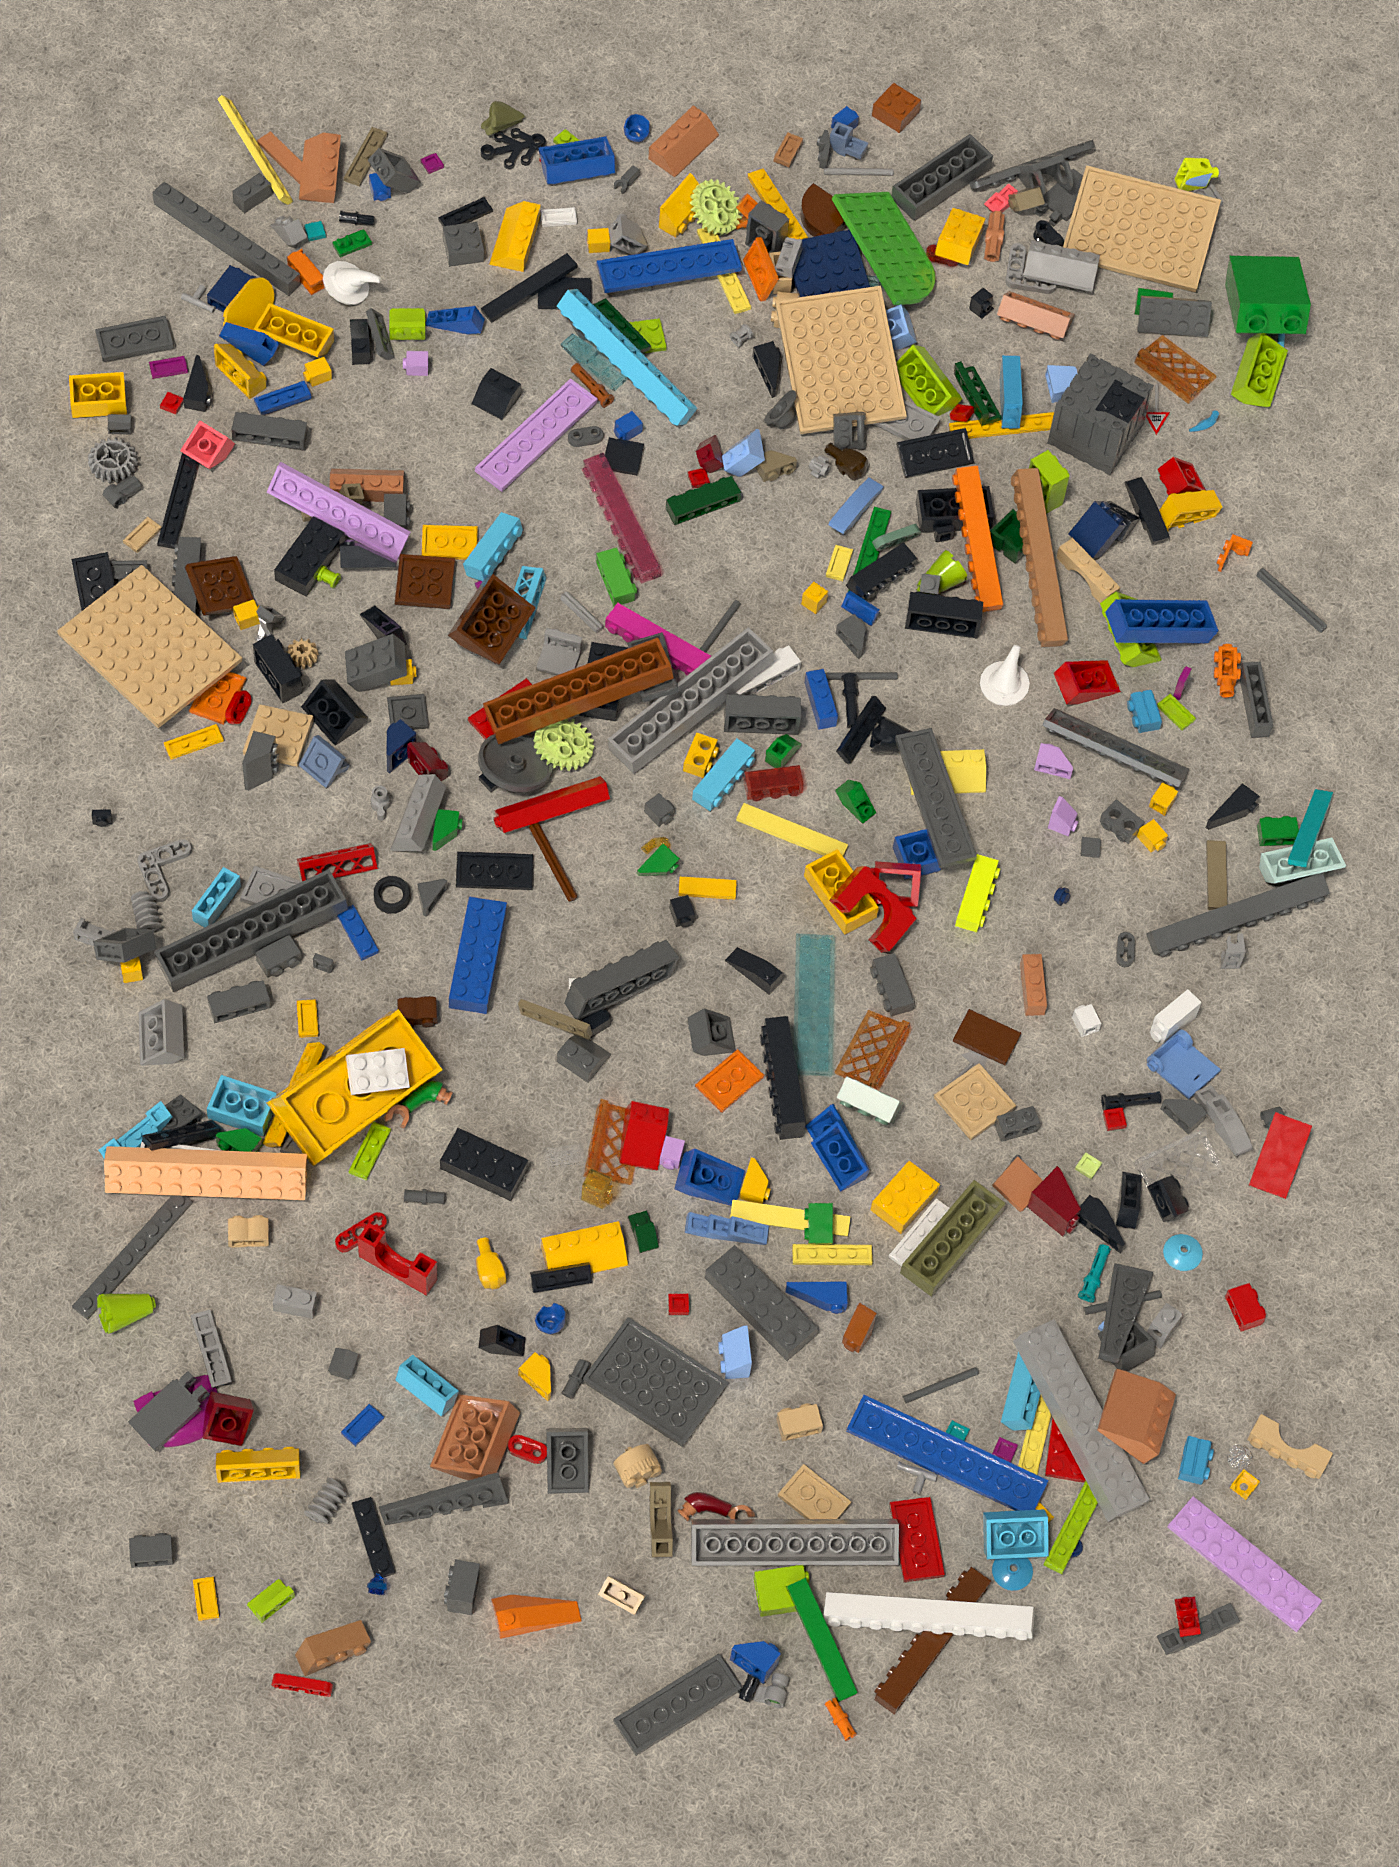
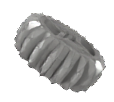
M108 437L107 441L101 439L100 444L95 443V448H91L88 455V465L92 474H95L96 479L101 477L102 482L108 479L109 484L112 480L118 483V479L125 480V476L130 477L131 472L135 473V467L138 464L134 446L131 447L129 442L125 443L123 438L118 441L117 437L114 440Z

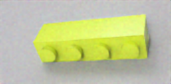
M979 854L976 855L977 858L974 862L955 924L957 927L977 932L979 926L983 927L986 917L983 916V911H988L991 901L988 900V895H993L996 885L992 882L994 878L998 879L1001 869L997 867L999 860Z

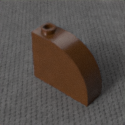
M814 183L806 190L802 198L800 216L804 228L813 237L843 231L847 225L832 201L833 196Z

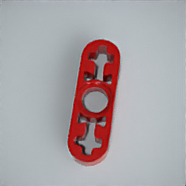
M375 1212L338 1234L335 1238L336 1249L345 1253L357 1247L358 1236L355 1234L356 1230L359 1228L364 1229L368 1222L374 1224V1219L378 1221L382 1219L380 1226L378 1224L374 1226L384 1230L387 1226L386 1216L383 1213ZM341 1239H343L344 1241L348 1240V1245H340Z
M281 1673L273 1674L271 1686L274 1688L296 1692L302 1690L307 1694L330 1697L333 1689V1684L330 1682Z

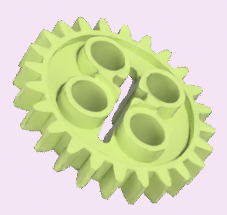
M712 179L709 181L705 180L697 185L693 190L694 194L690 196L693 199L690 204L694 206L691 211L696 213L693 217H698L699 219L697 224L702 223V229L707 227L708 233L713 230L714 235L719 233L721 236L736 229L742 217L739 215L741 212L736 208L739 204L737 203L739 197H734L735 191L730 192V186L725 187V182L719 184L718 179L714 182Z
M564 719V721H559L536 730L533 742H535L534 748L537 749L536 754H542L541 760L547 759V765L553 763V768H556L558 765L560 770H563L564 767L568 771H570L571 767L575 770L578 769V766L583 767L585 763L589 762L594 749V745H592L594 739H590L591 733H585L587 728L581 729V723L574 724V719L571 722H568V719Z

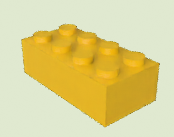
M836 849L806 865L804 877L845 935L877 918L879 907L870 894L864 895L848 913H841L829 901L853 872L840 851Z

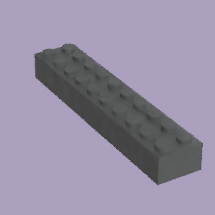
M328 869L154 951L155 957L172 991L175 992L255 954V952L288 935L290 937L348 910L346 898Z

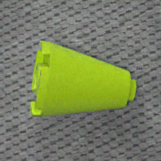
M947 550L940 554L925 573L941 576L939 593L968 579L966 578L967 573L960 562L952 559L953 555ZM921 579L917 583V592L920 591Z
M101 1294L97 1297V1308L101 1307L99 1318L105 1333L108 1332V1334L152 1314L153 1309L156 1308L155 1300L149 1294Z

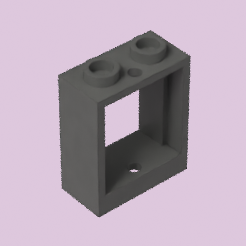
M378 148L368 159L383 184L388 187L410 193L420 183V180L406 159L401 155Z
M125 927L93 941L96 960L125 963L156 949L154 931L149 929Z

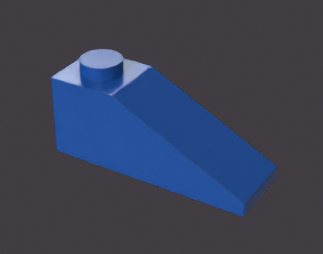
M846 1281L786 1282L785 1293L825 1311L838 1314L847 1309Z

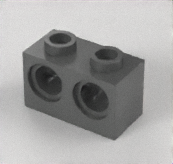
M1117 799L1102 813L1100 818L1104 829L1111 830L1120 841H1125L1127 844L1137 836L1139 828L1145 824L1144 820Z
M1034 1106L997 1116L994 1126L1000 1141L1004 1142L1038 1132L1040 1121Z

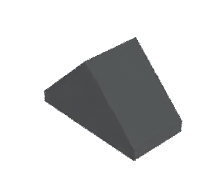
M446 879L417 884L423 916H428L447 890Z

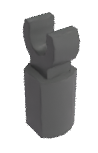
M634 165L631 166L621 179L614 182V189L621 186V194H624L627 191V186H630L640 176V170Z

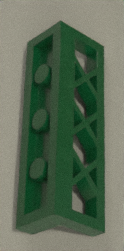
M606 298L593 304L641 353L650 350L651 345Z
M962 361L955 363L954 375L970 406L974 407V413L981 426L1001 421L1002 417L975 367L965 368ZM970 372H972L974 376L972 380L968 374ZM982 399L987 400L986 405L984 404ZM989 412L994 413L995 416L989 417Z

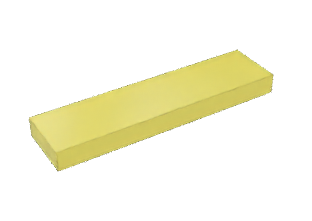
M792 1244L793 1265H872V1245Z

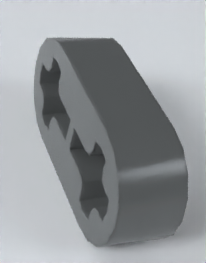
M1130 932L1120 933L1116 944V962L1124 968L1131 966L1134 960L1135 939ZM1124 938H1127V941H1129L1127 947H1124ZM1124 952H1127V961H1124L1122 958Z

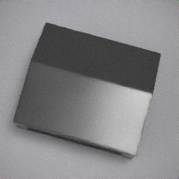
M108 414V434L131 435L132 415Z
M335 1348L328 1369L330 1374L349 1379L352 1376L358 1353L348 1349Z

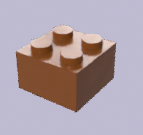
M893 82L873 104L872 116L900 133L920 112L921 99Z

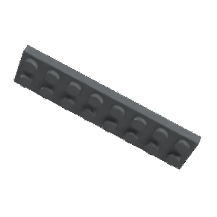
M1053 708L1042 725L1050 732L1060 733L1068 740L1080 742L1086 748H1093L1101 755L1111 756L1119 763L1130 765L1134 770L1144 771L1152 778L1166 781L1170 786L1179 787L1189 771L1187 767L1056 708Z
M932 728L896 735L895 740L939 868L976 860L977 856Z

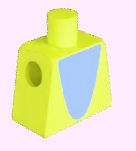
M1184 158L1174 180L1178 189L1192 191L1207 187L1211 178L1218 177L1219 170L1217 167H1211L1207 158Z

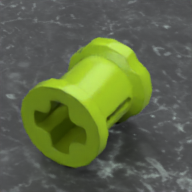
M323 566L317 575V581H323L329 584L331 588H335L341 579V574L328 570L326 566Z

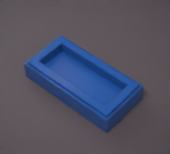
M852 591L847 592L841 606L870 626L875 623L880 609Z
M368 1404L341 1431V1434L356 1447L384 1419V1416Z

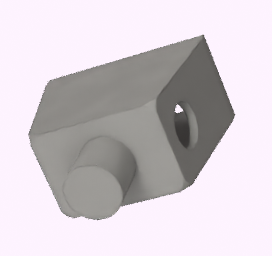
M619 214L609 227L611 246L631 255L641 253L647 247L639 225L627 219L626 214Z
M1168 1303L1163 1306L1147 1331L1155 1340L1154 1345L1159 1349L1163 1347L1180 1324L1183 1316L1180 1311ZM1154 1331H1159L1162 1336L1157 1335Z

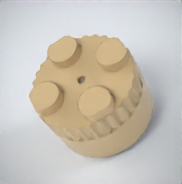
M649 1444L639 1445L634 1448L627 1447L628 1449H625V1453L620 1455L613 1463L627 1488L634 1485L636 1488L647 1484V1479L662 1473L661 1466Z

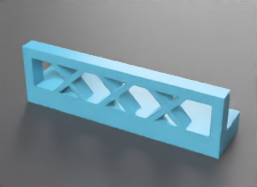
M522 566L514 589L519 594V591L527 586L529 590L522 597L536 607V609L546 582L543 568ZM526 572L534 573L532 578L528 579L527 581L525 580L524 576ZM536 609L521 630L519 638L527 639Z

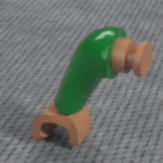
M429 1081L416 1089L401 1105H395L385 1114V1122L392 1120L393 1114L398 1113L403 1117L400 1127L405 1128L409 1120V1113H412L429 1101L434 1102L437 1100L441 1102L443 1100L445 1101L444 1104L447 1105L453 1092H446L447 1089L443 1088V1083L439 1081Z

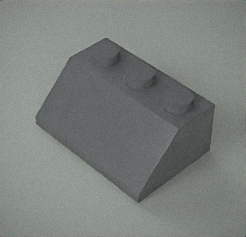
M253 731L242 762L245 790L249 791L272 780L274 773H278L280 763L278 762L279 753H277L278 744H276V736Z

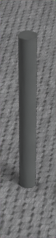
M734 600L700 647V650L705 653L741 605L738 600Z
M825 672L827 680H841V676L846 673L857 674L858 680L898 679L897 672Z
M1161 1291L1145 1293L1142 1302L1162 1298ZM1107 1302L1084 1307L1085 1315L1106 1311Z
M976 1367L904 1395L903 1400L905 1404L976 1376L979 1374Z

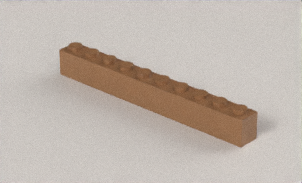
M1038 468L1017 469L1011 477V485L1014 487V502L1017 504V519L1020 521V537L1023 538V554L1026 556L1028 585L1032 591L1031 602L1035 608L1034 620L1038 626L1037 637L1041 647L1063 646L1068 641L1039 470Z

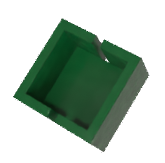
M1012 509L990 530L993 548L999 552L1003 550V555L1016 564L1024 556L1023 538L1020 537V521L1017 519V511Z

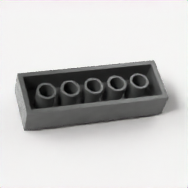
M969 134L893 185L891 196L906 214L913 220H916L969 184L970 181L975 180L991 169L993 155Z
M667 940L657 941L646 949H639L629 957H622L616 963H609L598 971H591L583 978L578 977L574 979L564 1004L574 1018L580 1020L670 978L679 956Z
M736 1245L706 1269L705 1279L786 1361L791 1359L816 1337L818 1328Z

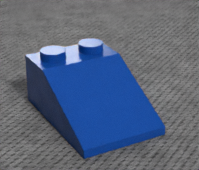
M694 1148L683 1154L674 1189L689 1196L732 1206V1200L738 1199L745 1170Z

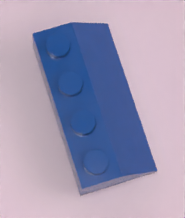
M606 136L539 148L543 175L547 185L615 173V156Z

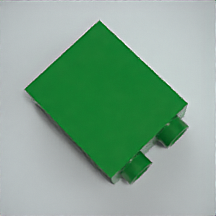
M1229 255L1225 288L1235 332L1306 334L1311 302L1300 258Z

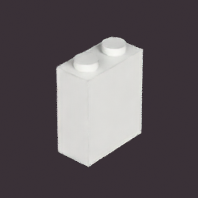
M1188 989L1155 1016L1150 1030L1154 1041L1164 1044L1178 1030L1184 1029L1196 1019L1201 1001Z

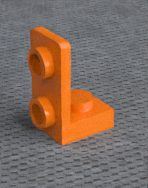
M749 194L744 195L736 206L743 214L742 219L739 220V224L736 226L737 230L741 227H747L748 213L758 204Z
M1232 534L1230 541L1226 540L1224 544V555L1220 553L1216 564H1219L1218 571H1222L1231 550L1238 555L1248 556L1253 542Z

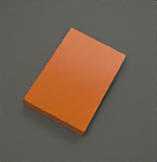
M756 237L743 262L758 299L762 302L766 301L779 278L762 237Z
M228 672L193 701L189 713L224 725L226 722V709L234 693L242 690L247 680L246 677Z
M737 1049L697 1082L695 1087L722 1113L764 1078V1074Z

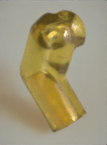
M666 837L652 838L641 849L644 853L648 854L662 844L669 848L670 843Z

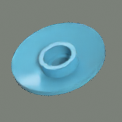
M1186 1234L1170 1237L1163 1249L1166 1262L1174 1269L1180 1271H1189L1196 1268L1203 1256L1199 1242ZM1181 1248H1186L1187 1252H1182Z

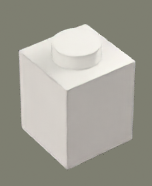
M1092 1004L1087 1006L1081 1005L1074 1010L1072 1019L1081 1037L1099 1031L1101 1022Z

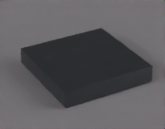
M609 437L602 470L637 476L644 443Z

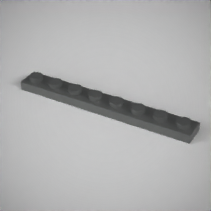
M172 1195L72 1305V1309L88 1320L98 1309V1295L112 1294L193 1204V1201L187 1196Z

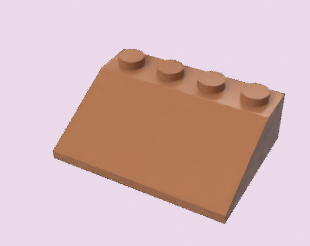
M1116 1369L1097 1431L1144 1464L1159 1455L1176 1394L1160 1382Z
M458 1394L430 1467L467 1481L497 1473L520 1412L509 1401Z

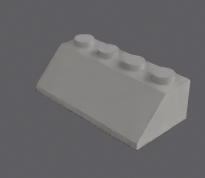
M1031 241L1023 277L1092 292L1100 255L1073 248H1064L1059 245H1050L1041 241Z
M435 774L419 775L390 848L391 851H423L446 786Z

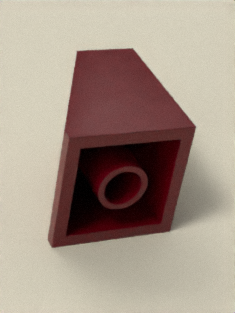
M1056 1166L1032 1191L1027 1208L1064 1237L1067 1233L1071 1234L1076 1229V1223L1080 1219L1079 1213L1081 1208L1061 1169Z

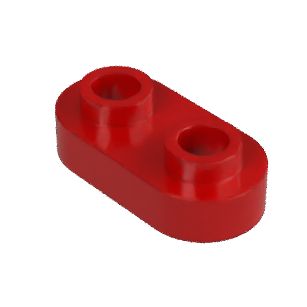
M240 690L234 693L225 712V718L229 724H240L243 721L251 705V695L248 691Z
M514 1435L508 1441V1450L515 1457L534 1464H540L547 1458V1447L541 1442L522 1435ZM520 1444L522 1448L517 1450L514 1446ZM539 1451L541 1455L536 1457L533 1453Z

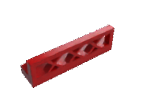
M371 843L296 859L302 882L307 880L304 869L313 868L317 871L315 875L323 872L322 869L326 864H332L336 867L332 872L334 878L378 869L374 847ZM371 855L372 865L363 866L359 863L364 856ZM345 860L354 862L350 870L340 867Z

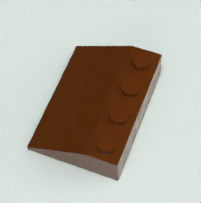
M492 574L483 580L448 636L463 648L499 665L536 607Z

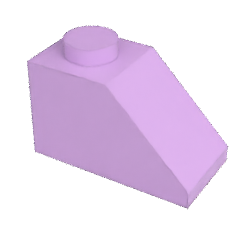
M1040 744L1034 770L1070 779L1073 767L1061 749L1052 744Z
M1061 796L1058 797L1052 810L1048 829L1069 837L1070 832H1075L1079 821H1076L1078 813Z

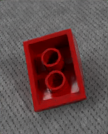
M1108 660L1065 661L1053 673L1066 705L1081 704L1121 692Z
M635 1101L630 1102L625 1109L620 1164L658 1170L668 1125V1108Z

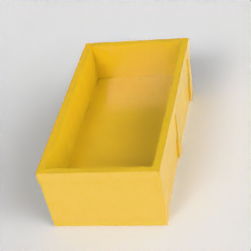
M399 1009L388 1012L266 1103L303 1154H307L308 1161L314 1166L442 1071V1068ZM405 1049L409 1088L351 1095L346 1055Z

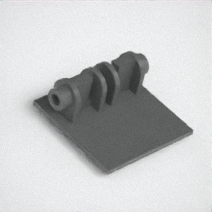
M180 1094L165 1105L172 1118L162 1130L198 1123L202 1113Z

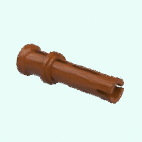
M575 363L570 369L571 372L591 391L590 393L597 398L600 405L605 408L612 404L614 396L605 390V386L598 384L579 363Z

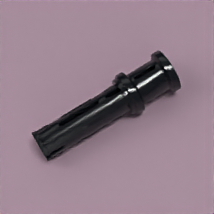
M846 673L841 676L844 684L842 695L846 701L848 729L850 725L852 727L858 718L856 698L859 690L856 687L858 675L855 673Z
M1160 1091L1124 1095L1123 1093L1112 1096L1101 1095L1103 1110L1125 1109L1128 1106L1161 1103ZM1148 1098V1100L1135 1101L1134 1099Z

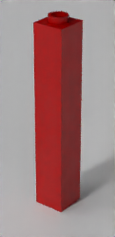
M599 776L494 810L496 817H493L495 826L500 828L503 833L609 800L607 783Z

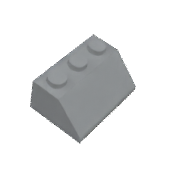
M163 999L138 1012L140 1065L173 1064L183 1059L182 1005Z

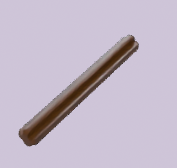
M539 822L529 825L533 837L569 902L576 900L577 893Z

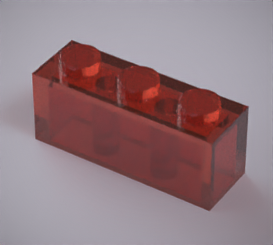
M800 765L744 772L743 782L747 800L759 801L767 797L777 799L783 795L797 796L803 793L804 783Z

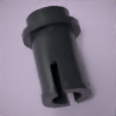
M748 1674L741 1692L738 1691V1698L750 1703L751 1699H754L752 1696L760 1679Z

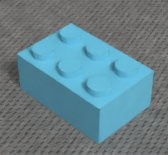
M221 1075L207 1107L208 1119L238 1129L246 1128L254 1134L264 1136L273 1115V1111L266 1102L275 1097L277 1093Z
M1045 1510L983 1512L984 1554L986 1558L1007 1559L1049 1556L1048 1516Z

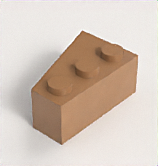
M359 1620L305 1638L295 1656L306 1677L337 1662L344 1661L353 1655L359 1656L364 1654L371 1640L362 1621Z

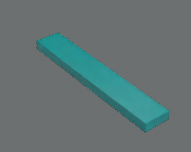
M1319 789L1314 790L1289 855V865L1307 867L1333 799V792Z

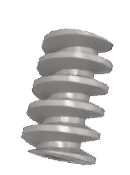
M139 891L131 896L136 928L156 931L161 928L160 918L157 916V903L154 902L156 898L153 895H149L146 891Z
M332 1478L326 1479L327 1483L322 1485L323 1490L317 1492L318 1496H315L313 1503L308 1505L309 1510L304 1511L308 1518L317 1523L323 1522L328 1524L329 1521L325 1516L333 1517L330 1509L337 1510L338 1507L334 1503L341 1504L342 1500L339 1496H347L342 1485Z

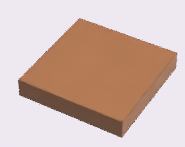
M1016 1157L992 1186L1021 1212L1028 1205L1032 1191L1043 1180L1019 1157Z

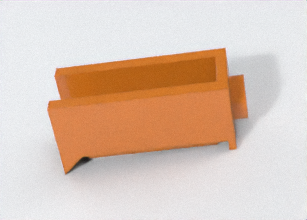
M302 249L292 252L287 257V265L300 273V282L311 295L325 288L323 275L305 253L303 254Z

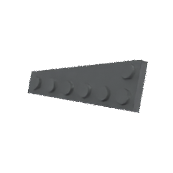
M1114 1263L1098 1359L1118 1363L1151 1281L1152 1271Z
M499 1472L388 1503L379 1506L384 1524L390 1525L415 1519L430 1518L434 1513L447 1515L451 1514V1510L463 1509V1512L469 1511L473 1506L483 1505V1508L504 1505L508 1504V1498Z

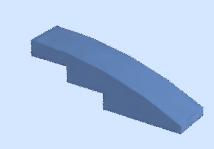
M868 478L842 505L828 525L844 534L861 518L862 513L870 507L873 499L882 492L884 486Z
M692 1212L687 1214L685 1233L711 1239L758 1245L767 1244L769 1225L734 1216L728 1219L710 1214L708 1217Z

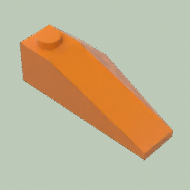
M507 1595L491 1599L500 1639L581 1622L577 1601L521 1595Z

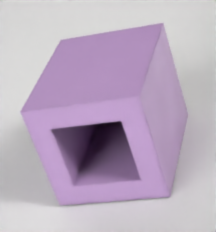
M407 351L406 358H403V369H406V375L428 376V351Z
M666 1136L659 1164L663 1165L666 1169H679L685 1141Z

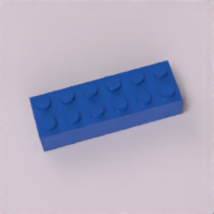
M1116 599L1105 612L1116 643H1209L1219 631L1207 600Z
M469 896L449 994V1008L487 1014L507 914V902Z

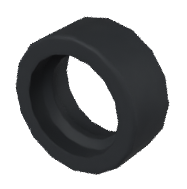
M397 876L381 878L374 887V903L379 910L387 914H396L403 911L410 901V891L407 883ZM388 886H395L402 890L403 897L399 902L387 903L381 899V891Z

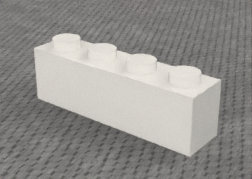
M789 645L785 648H779L773 653L774 662L734 694H756L799 671L801 661Z

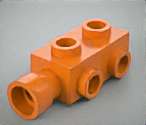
M1223 644L1218 647V651L1214 652V662H1217V667H1214L1213 676L1217 678V685H1220L1219 694L1224 698L1234 696V686L1237 679L1240 680L1241 669L1237 668V664H1240L1241 653H1237V647H1233L1232 644Z

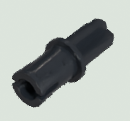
M340 211L339 222L355 224V226L357 224L374 225L375 217L359 214L357 211L356 213Z

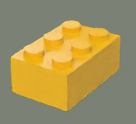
M952 208L939 236L935 255L968 265L982 235L986 218L961 209Z
M124 372L69 375L72 418L127 414Z
M908 1161L872 1201L870 1210L902 1234L936 1196L940 1184L911 1161Z

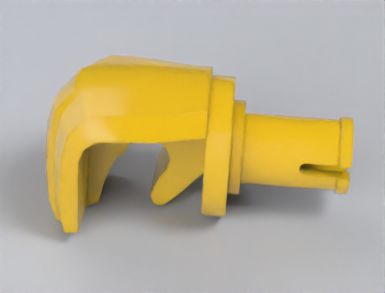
M480 1238L476 1241L480 1256L476 1258L478 1277L485 1289H498L506 1284V1272L498 1253L491 1251L489 1238Z

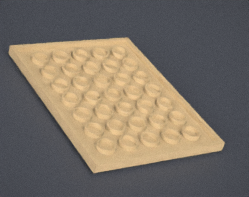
M1086 165L1063 247L1100 255L1098 268L1196 292L1221 200Z
M881 286L775 301L791 389L797 393L794 405L800 434L833 430V414L865 412L866 419L864 420V425L906 419L907 415ZM852 420V427L857 426V420Z
M143 565L139 566L57 630L58 635L157 728H160L242 662V657Z

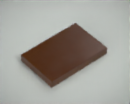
M969 1009L953 1038V1042L1005 1066L1021 1036V1032Z

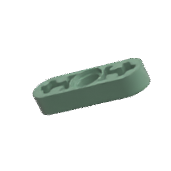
M912 524L879 536L872 543L876 551H881L911 540L920 535L921 531L917 524Z

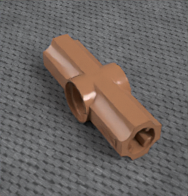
M1001 211L990 213L986 230L984 259L991 262L999 261L1000 248L1003 243L1005 215Z

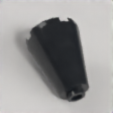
M880 715L876 720V723H879L878 726L872 730L870 747L872 749L870 751L900 753L895 740L896 735L913 731Z

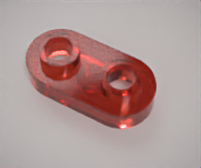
M933 244L927 247L926 255L930 261L950 267L959 264V262L935 255L937 245Z

